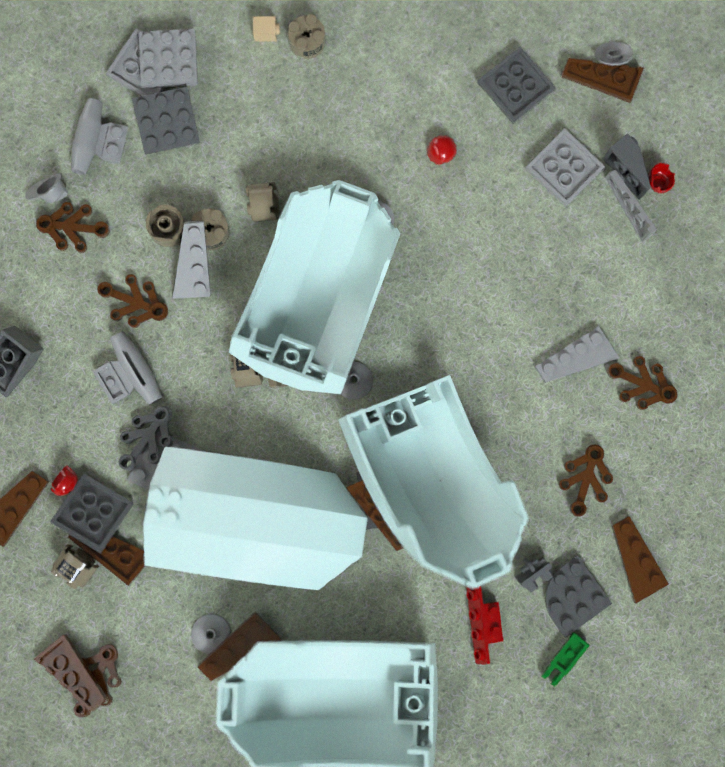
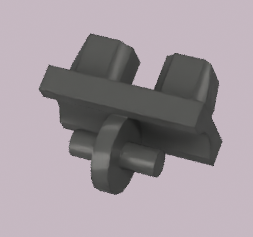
M543 557L539 560L534 558L531 561L524 558L523 562L525 565L520 568L521 573L515 579L529 592H533L538 588L535 582L537 578L541 577L543 581H548L553 577L551 572L553 567Z

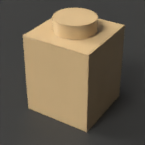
M253 17L254 42L277 41L276 35H280V23H276V17Z

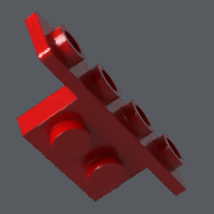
M481 585L476 588L466 586L475 663L487 665L490 664L488 644L503 642L499 602L483 604Z

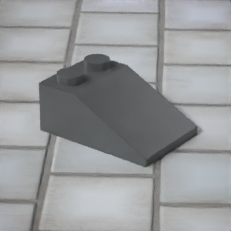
M627 133L609 148L603 160L612 170H616L618 174H621L624 183L640 200L649 191L651 186L638 142Z
M16 326L2 329L0 332V393L4 397H8L36 364L44 350L43 347Z

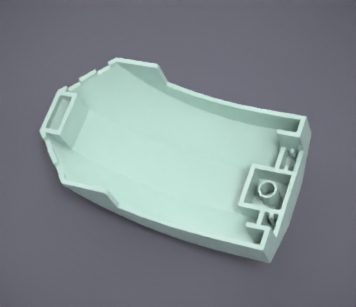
M337 180L327 186L318 185L308 188V191L299 193L296 191L290 194L279 218L275 238L232 336L230 354L262 376L296 389L341 394L400 237L399 230L394 228L390 222V216L385 208H382L378 203V197L375 193Z
M450 375L338 419L359 473L375 505L403 547L421 566L471 588H476L510 572L511 562L514 553L517 552L522 538L520 536L524 526L527 524L528 515L514 481L501 482L488 461L472 430Z
M165 447L150 484L144 518L145 565L221 578L320 590L331 579L337 577L348 566L362 557L368 517L360 509L356 500L335 473L237 456Z
M361 640L259 642L218 682L216 725L230 738V742L239 753L246 757L251 767H434L438 716V676L435 643Z

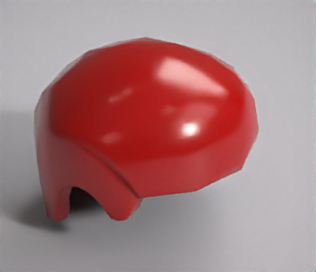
M447 135L435 137L427 147V156L430 161L437 165L450 162L457 154L455 141Z
M660 162L654 165L647 174L651 189L659 194L670 191L675 184V173L670 171V165Z
M66 465L53 480L52 486L54 489L51 488V491L57 496L69 494L77 484V473Z

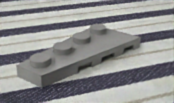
M613 170L608 173L605 179L641 242L649 239L657 229L624 183L621 174Z
M204 221L184 222L173 299L211 297Z
M598 326L535 366V369L544 383L617 360L619 356Z

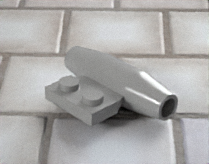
M87 99L78 121L72 146L71 171L76 174L86 175L94 154L101 160L117 164L121 163L128 127L110 122L101 125L102 102L97 99Z
M124 332L111 337L110 340L118 361L107 362L93 371L111 404L114 405L129 396L134 388L148 405L159 401L162 398L159 387L139 349Z

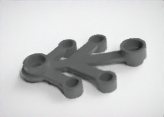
M160 406L155 409L153 414L137 415L132 418V425L136 428H142L145 423H153L146 429L132 432L124 431L121 433L120 440L125 444H130L134 439L141 438L130 454H124L120 457L119 466L126 471L134 469L136 459L147 444H149L148 460L153 464L159 463L161 455L158 453L156 432L159 427L161 430L160 445L164 448L173 445L168 429V423L173 416L170 408ZM166 413V416L161 419V416ZM140 419V423L136 425V421ZM168 439V444L164 445V441ZM157 455V459L153 461V456Z

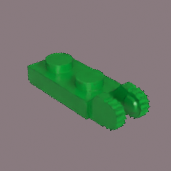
M573 632L549 662L550 664L541 674V677L546 679L554 668L558 669L560 672L551 682V685L555 687L564 676H567L590 645Z

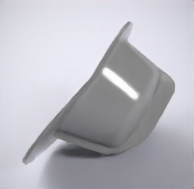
M57 173L52 177L35 183L28 189L25 198L27 200L41 198L48 203L61 200L68 194L65 185L61 181L62 174Z

